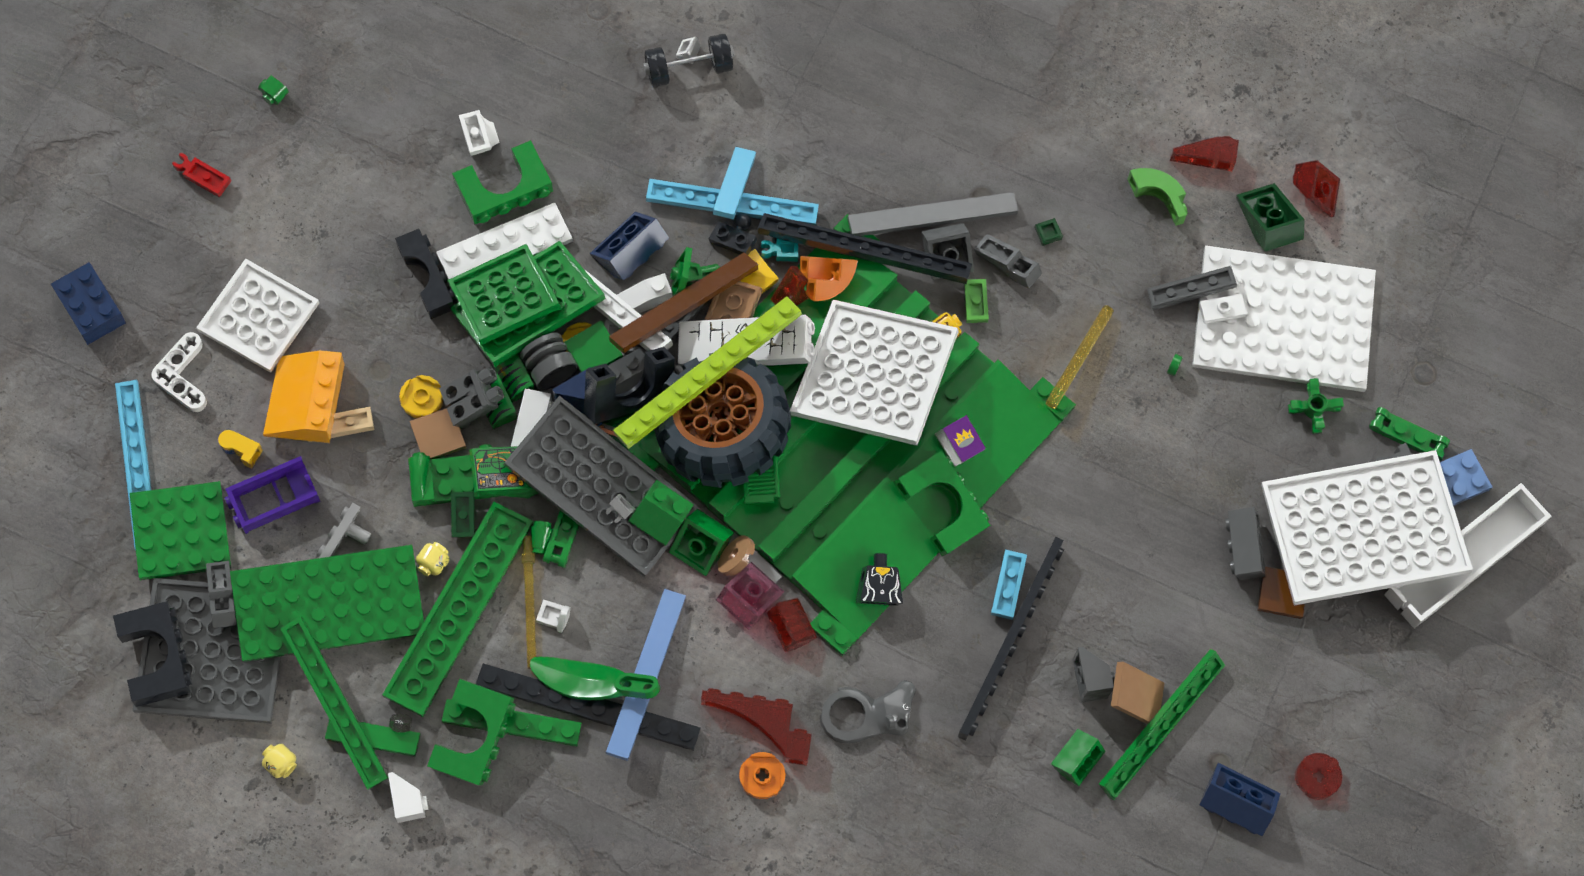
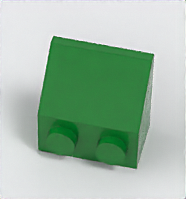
M656 480L628 522L666 546L694 504Z
M696 509L686 518L669 553L707 576L728 546L734 532L699 509Z

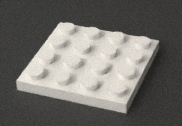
M245 259L196 329L198 332L271 373L319 305V300Z

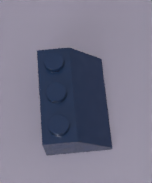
M635 211L590 252V255L612 276L624 280L629 278L638 266L647 262L651 254L661 249L669 239V236L656 218Z
M1217 763L1199 805L1208 812L1224 817L1230 823H1236L1246 828L1250 833L1263 836L1275 814L1281 793Z

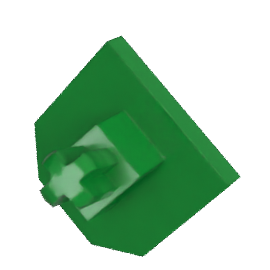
M686 247L677 259L675 267L671 269L670 280H673L672 297L683 291L686 286H691L720 268V266L713 264L700 267V264L691 262L693 248Z

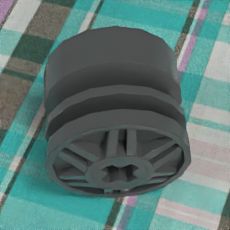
M558 333L541 336L528 344L520 354L526 369L532 371L531 377L540 390L556 387L568 380L578 369V364L572 354L566 352L567 345Z

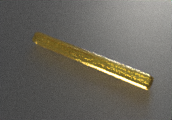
M1104 305L1048 397L1046 405L1051 409L1057 408L1112 316L1114 310L1108 305Z

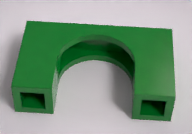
M531 140L511 148L513 159L522 177L518 186L508 193L496 194L486 190L482 186L472 165L452 173L454 183L474 225L488 222L496 215L507 214L515 207L526 206L532 200L545 198L553 192L552 182Z
M940 451L895 480L894 484L905 501L929 486L943 487L953 495L957 504V513L954 521L930 538L943 557L991 525L988 522L989 518L985 511L980 510L976 504L977 499L974 494L966 489L963 477L958 472L956 473L951 466L952 461L950 457Z
M459 679L451 701L473 708L483 715L488 727L487 738L478 750L467 754L435 744L427 767L476 785H483L484 782L487 783L492 771L489 769L492 760H496L500 750L497 747L499 739L504 738L508 728L505 725L508 716L511 717L515 710L516 704L513 703L515 698L464 679Z

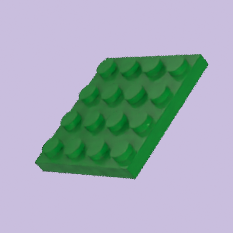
M527 244L448 280L480 345L488 343L561 308Z
M220 481L129 493L140 581L207 572V563L229 561L231 568Z

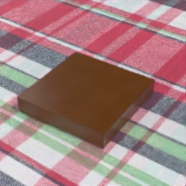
M1265 567L1266 577H1262L1257 611L1302 619L1305 603L1294 605L1285 570Z

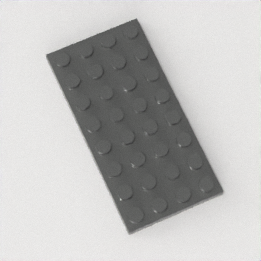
M561 396L556 399L503 464L643 577L646 576L676 538L686 518L699 508ZM658 480L694 505L668 544L664 546L628 522L634 511L626 519L623 518L618 523H615L614 520L618 517V513L613 510L608 515L606 514V510L611 506L609 503L618 494H621L636 510L651 485Z

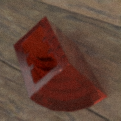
M798 598L779 602L767 612L785 653L798 649L817 638Z

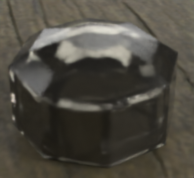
M393 714L390 717L389 727L395 732H408L412 727L413 719L407 714Z

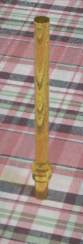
M525 536L523 540L524 553L521 554L522 564H524L527 668L531 669L530 661L536 657L533 579L535 553H532V536Z

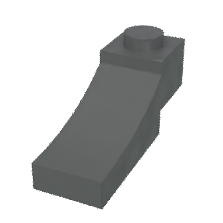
M988 234L974 248L976 255L991 262L1009 275L1014 282L1030 288L1042 274L1039 263L1023 256L1019 249Z
M229 561L207 563L213 628L236 625Z

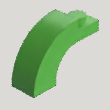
M1138 168L1130 170L1127 180L1135 197L1151 195L1159 198L1166 205L1175 226L1183 224L1188 212L1186 205L1183 203L1186 192L1179 182L1167 173L1156 169Z

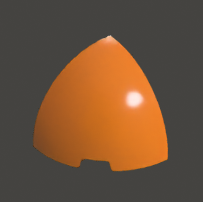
M800 256L801 280L807 282V296L813 301H823L840 294L851 282L858 260Z

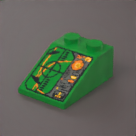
M518 446L475 448L469 450L474 493L527 499L538 494L536 490L503 465Z

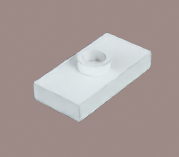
M1242 294L1199 302L1204 324L1246 317L1247 315Z

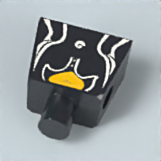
M875 553L873 566L867 565L862 568L856 596L857 604L890 606L903 604L898 567H887V554Z

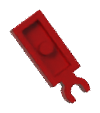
M180 153L179 157L184 162L182 164L172 163L177 171H184L182 173L184 178L219 198L231 183L229 176L196 157L190 162L185 154Z

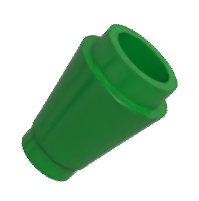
M534 521L533 526H531L532 553L545 554L553 531L551 528L552 523Z

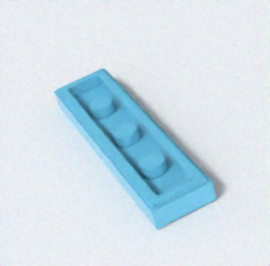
M735 147L713 209V215L734 219L756 157L755 151Z

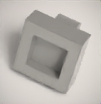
M618 494L609 503L611 506L606 510V514L608 515L613 510L616 511L618 517L614 522L618 523L623 518L626 519L635 508L621 494Z

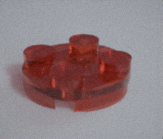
M1313 753L1304 757L1295 771L1297 786L1305 792L1306 796L1312 799H1327L1337 792L1342 783L1343 777L1339 762L1327 754ZM1317 771H1321L1324 774L1325 778H1322L1321 782H1318L1317 778L1313 777V774L1317 773Z

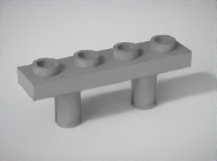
M352 503L350 508H344L339 517L342 521L338 527L333 526L328 535L330 538L328 544L320 547L316 555L317 557L333 556L344 537L347 536L366 545L371 537V533L355 525V519L360 512V506Z

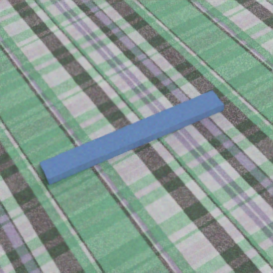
M664 589L635 669V674L651 675L658 678L686 595ZM625 697L606 750V755L625 761L629 760L650 699Z

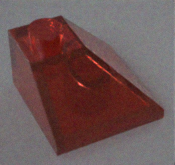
M1318 160L1296 164L1293 184L1308 200L1328 216L1334 217L1340 178Z

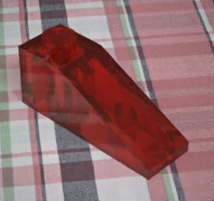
M1217 136L1173 148L1170 161L1232 172L1236 164L1239 140L1233 139L1230 136Z

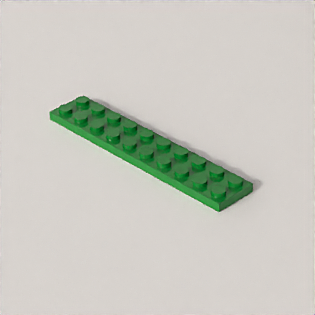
M496 502L492 503L383 692L382 696L424 717L529 533L531 526H533L532 520Z

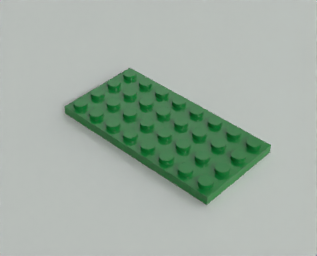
M412 545L230 571L242 662L294 654L280 628L299 617L303 618L319 650L416 636L424 623Z

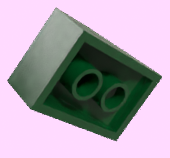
M1275 183L1236 195V199L1253 236L1264 251L1304 239L1305 219Z

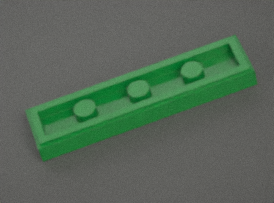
M329 720L325 740L342 743ZM359 722L373 749L416 757L420 733Z

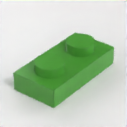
M986 279L968 280L967 284H964L966 323H988Z

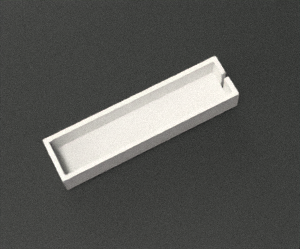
M1520 483L1461 530L1473 568L1472 573L1392 587L1384 595L1397 610L1403 609L1402 616L1415 629L1550 519L1551 515L1525 486Z

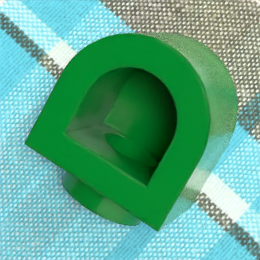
M272 75L267 80L264 79L258 86V90L262 92V98L270 105L273 103L278 105L289 93L288 89Z

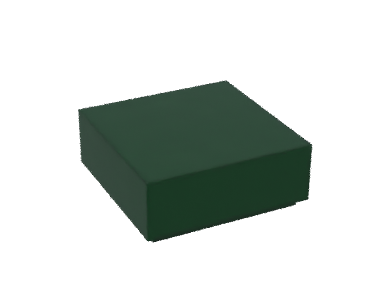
M1055 218L1035 224L1034 228L1042 246L1062 240L1063 235Z

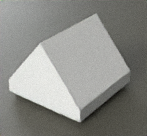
M692 37L682 40L676 58L683 60L696 57L700 49L698 38Z

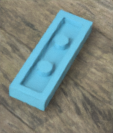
M1005 549L991 615L1013 620L1027 554Z

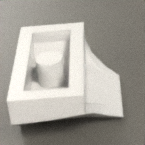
M480 110L459 115L470 156L491 150L492 146L500 143L494 123L483 118Z

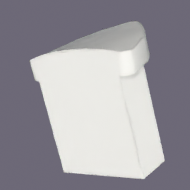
M543 600L536 623L555 628L558 632L562 633L568 622L571 607Z

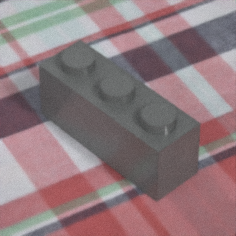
M1255 507L1228 511L1229 518L1225 522L1227 531L1231 534V540H1228L1229 552L1233 553L1234 561H1230L1232 574H1235L1239 580L1266 577L1258 511Z

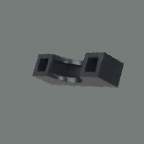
M416 229L395 238L405 265L419 266L429 274V282L420 294L430 319L450 312V307L454 305L453 302L456 301L452 289L447 290L445 283L448 281L443 270L439 272L436 266L439 264L435 252L430 253L428 249L431 244L427 235H422L420 229Z

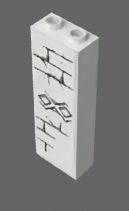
M801 315L748 357L755 359L756 366L759 364L766 366L811 363V356L814 355V346L811 343V335H814L815 331L814 323L808 316ZM759 317L679 322L678 365L682 367L683 364L696 357L699 362L709 357V353H714Z

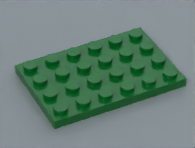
M561 241L556 242L534 256L560 304V309L480 345L459 302L450 307L453 315L494 367L521 352L534 340L550 334L606 299L602 290Z

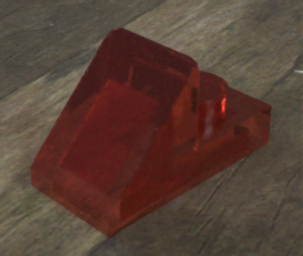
M790 266L773 294L771 300L775 305L786 296L796 306L809 298L804 289L809 280L797 266Z

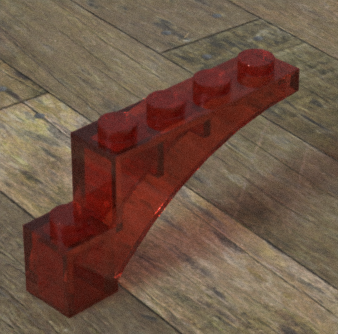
M709 688L707 691L702 690L701 705L718 708L746 720L774 743L785 757V763L807 766L812 734L807 733L808 731L804 729L789 731L793 704H790L788 700L775 699V701H770L760 695H754L753 698L744 697V694L739 692L724 694L720 690Z

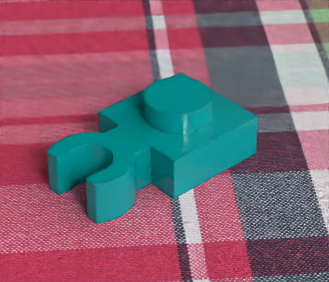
M776 238V244L768 240L761 241V248L768 249L761 252L762 258L768 259L776 256V261L798 262V243Z

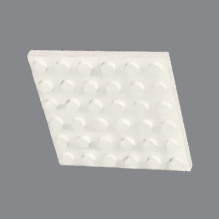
M833 300L816 342L814 355L811 356V363H808L790 409L791 415L918 445L957 338L958 328Z

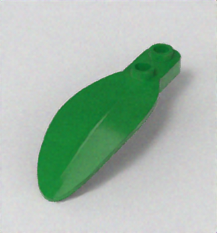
M534 657L530 661V668L539 681L555 692L571 698L603 700L627 696L650 699L660 692L658 679L651 675L624 673L619 669L606 665L554 657Z

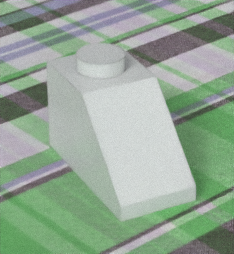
M388 773L397 822L425 818L424 810H428L426 796L422 797L419 789L395 773Z

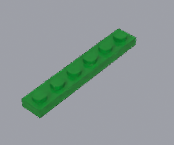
M446 699L442 723L488 731L486 720L480 712L451 701V699ZM514 711L511 717L508 716L505 723L508 726L506 731L508 735L578 747L582 727L581 722Z

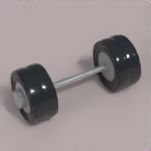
M726 34L708 37L710 54L668 63L666 62L662 47L645 50L646 63H643L645 75L649 76L652 87L669 84L668 67L711 58L716 74L732 71L734 50L733 46L729 44Z

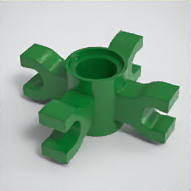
M1314 378L1309 379V383L1306 384L1309 395L1308 400H1291L1290 404H1288V414L1304 412L1307 417L1312 419L1313 434L1322 433V429L1325 428L1322 415L1324 411L1340 412L1341 407H1344L1343 398L1327 399L1319 392V379ZM1311 403L1318 404L1320 409L1313 408Z

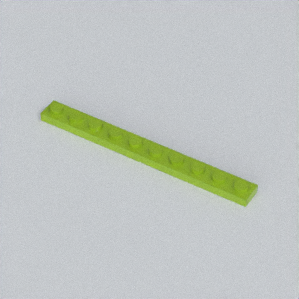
M786 296L613 430L614 434L629 449L720 379L736 364L751 355L802 315L801 310Z

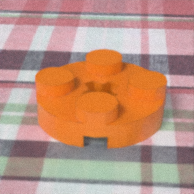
M754 753L741 765L739 772L740 784L744 792L753 798L768 799L776 796L785 782L784 766L770 753ZM760 770H765V774L769 775V778L760 781L759 778H756V774H759Z

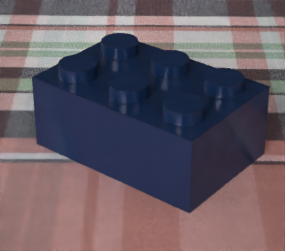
M90 262L51 283V286L87 345L126 324L121 312Z

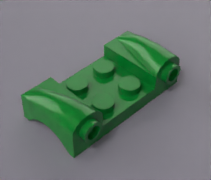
M490 444L479 446V448H493ZM418 452L408 458L411 497L414 507L451 503V492H474L470 455L431 460L430 456L423 452ZM474 493V500L501 497L500 495Z

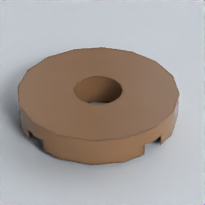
M745 535L734 539L720 556L718 561L719 572L730 577L740 573L748 565L750 560L747 558L749 555L754 554L755 544L753 540Z

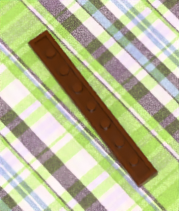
M742 253L610 335L609 342L624 354L758 270V263L746 253Z

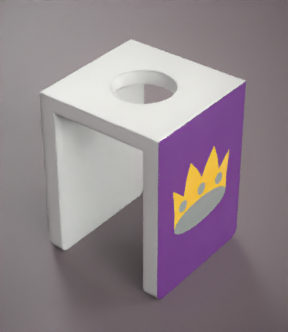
M967 415L935 433L946 454L950 457L953 466H957L985 450L984 444Z

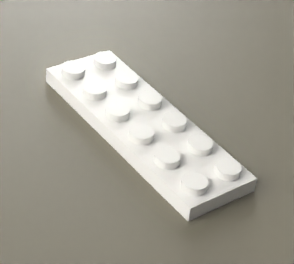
M552 203L439 250L436 254L449 280L524 244L528 245L532 255L535 256L558 241L566 245L573 242V239L556 203Z

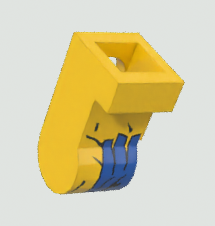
M232 430L223 431L218 438V442L225 453L240 456L243 464L251 469L263 451L259 443Z

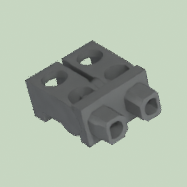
M487 368L482 371L474 369L468 374L439 388L444 403L448 406L447 411L453 426L465 429L475 419L488 414L491 410L499 408L497 403L505 396L500 387L495 386L491 388L490 383L497 380L494 369Z

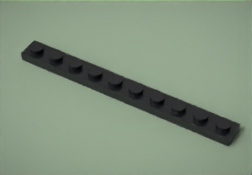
M767 213L763 214L758 226V234L962 284H967L972 269V263Z
M1055 537L959 731V738L966 741L968 735H974L979 725L975 721L978 715L983 717L988 707L985 701L988 695L993 696L998 686L994 682L997 676H1003L1008 666L1004 662L1007 656L1012 658L1017 648L1014 642L1017 636L1022 637L1027 627L1023 623L1026 617L1031 619L1036 609L1033 603L1036 598L1041 599L1046 588L1042 585L1045 579L1050 580L1055 570L1052 564L1055 559L1060 560L1065 550L1061 548L1064 540Z
M484 663L476 681L477 685L507 696L614 728L623 704L606 699L584 700L567 697L550 689L538 679ZM646 711L638 735L694 751L701 727Z

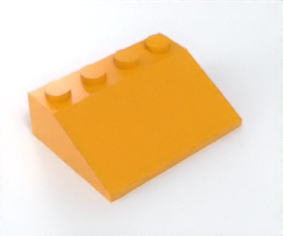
M313 351L285 355L280 358L277 363L263 436L330 443L345 366L342 353Z

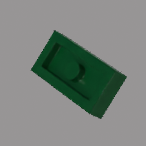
M451 492V537L473 538L475 535L474 492Z

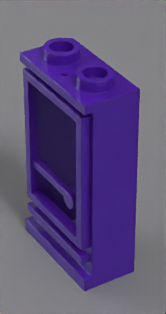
M301 456L225 488L228 496L224 497L229 509L234 508L237 514L233 516V519L238 529L243 528L245 534L313 503L321 502ZM287 477L296 498L289 503L283 501L275 481ZM272 483L281 503L280 506L249 520L240 496Z

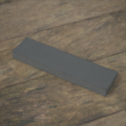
M1227 266L1148 288L1147 291L1154 311L1237 288V283L1232 267Z

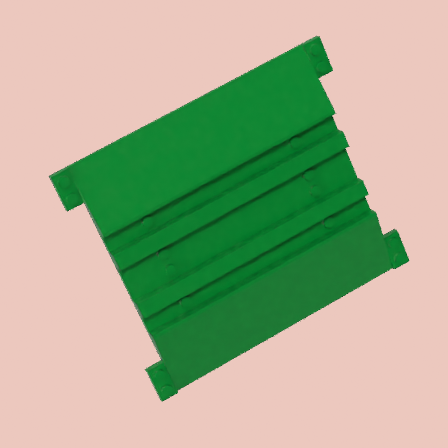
M849 214L833 230L851 234L847 220ZM874 235L861 236V237H865V238H869V239H873V240H878V241H880V240H879L878 238H876ZM815 248L808 257L858 260L855 274L849 285L840 294L831 299L813 301L806 294L807 282L801 280L799 264L756 307L752 318L762 316L787 296L801 310L802 315L808 316L814 323L815 331L814 335H811V343H813L815 348L833 300L932 322L939 316L929 309L930 302L916 290L910 293L897 282L898 275L883 264ZM964 332L955 340L918 445L791 415V428L787 433L789 440L783 453L777 457L780 498H774V503L745 504L743 484L733 486L732 482H722L720 488L704 486L699 478L695 482L684 478L677 473L675 466L667 463L658 445L654 430L630 447L628 451L654 472L659 467L662 468L738 536L745 535L752 539L755 544V551L822 609L809 624V628L843 656L890 606L856 603L862 568L867 565L873 566L875 553L887 554V567H898L901 591L903 592L939 553L930 538L948 527L955 519L957 504L955 498L947 489L940 486H929L905 501L894 484L895 480L940 451L946 454L935 433L966 415L984 444L985 450L957 466H953V464L951 466L956 473L958 472L963 477L966 489L974 494L977 499L976 504L981 508L1075 408L1076 404L1044 377L1029 390L1000 360L997 359L994 363L978 350L979 343ZM808 363L766 365L777 376L778 384L783 386L789 409L792 407ZM737 428V434L740 435L743 431ZM711 435L708 442H714L713 435Z

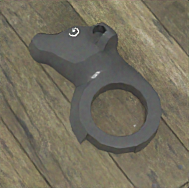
M904 680L894 690L885 693L877 699L871 698L857 688H838V692L830 695L824 703L822 714L820 715V724L825 733L839 743H857L881 734L903 736L908 732L911 704L916 688L912 682ZM850 699L861 705L865 719L860 728L844 732L833 726L829 712L831 707L840 700Z

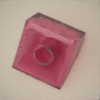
M750 562L724 586L716 601L750 630L783 595L784 591L754 563Z

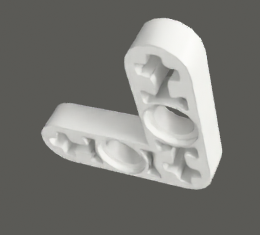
M189 332L155 366L152 371V378L156 385L189 410L200 412L207 404L204 394L179 375L201 351L203 345L198 334ZM189 340L192 342L195 340L196 345L189 346L187 342ZM181 355L183 356V361L180 364H173L171 362L172 357ZM165 373L168 379L171 380L170 383L164 378H159L158 374ZM181 383L185 385V390L182 393H175L173 391L176 384ZM189 393L193 398H199L200 403L193 404L191 399L188 397Z

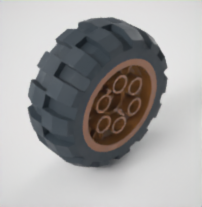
M696 357L683 364V371L679 375L673 372L662 386V390H666L702 361L699 362ZM746 357L656 427L654 432L667 463L675 466L677 473L692 482L699 478L704 486L721 488L722 482H732L733 486L749 482L748 476L755 472L761 476L774 464L772 457L774 455L779 457L783 453L789 440L787 433L791 428V412L783 386L778 384L777 376L765 365L759 364L756 366L755 359ZM737 428L743 431L740 435L737 434ZM711 435L714 437V442H708Z

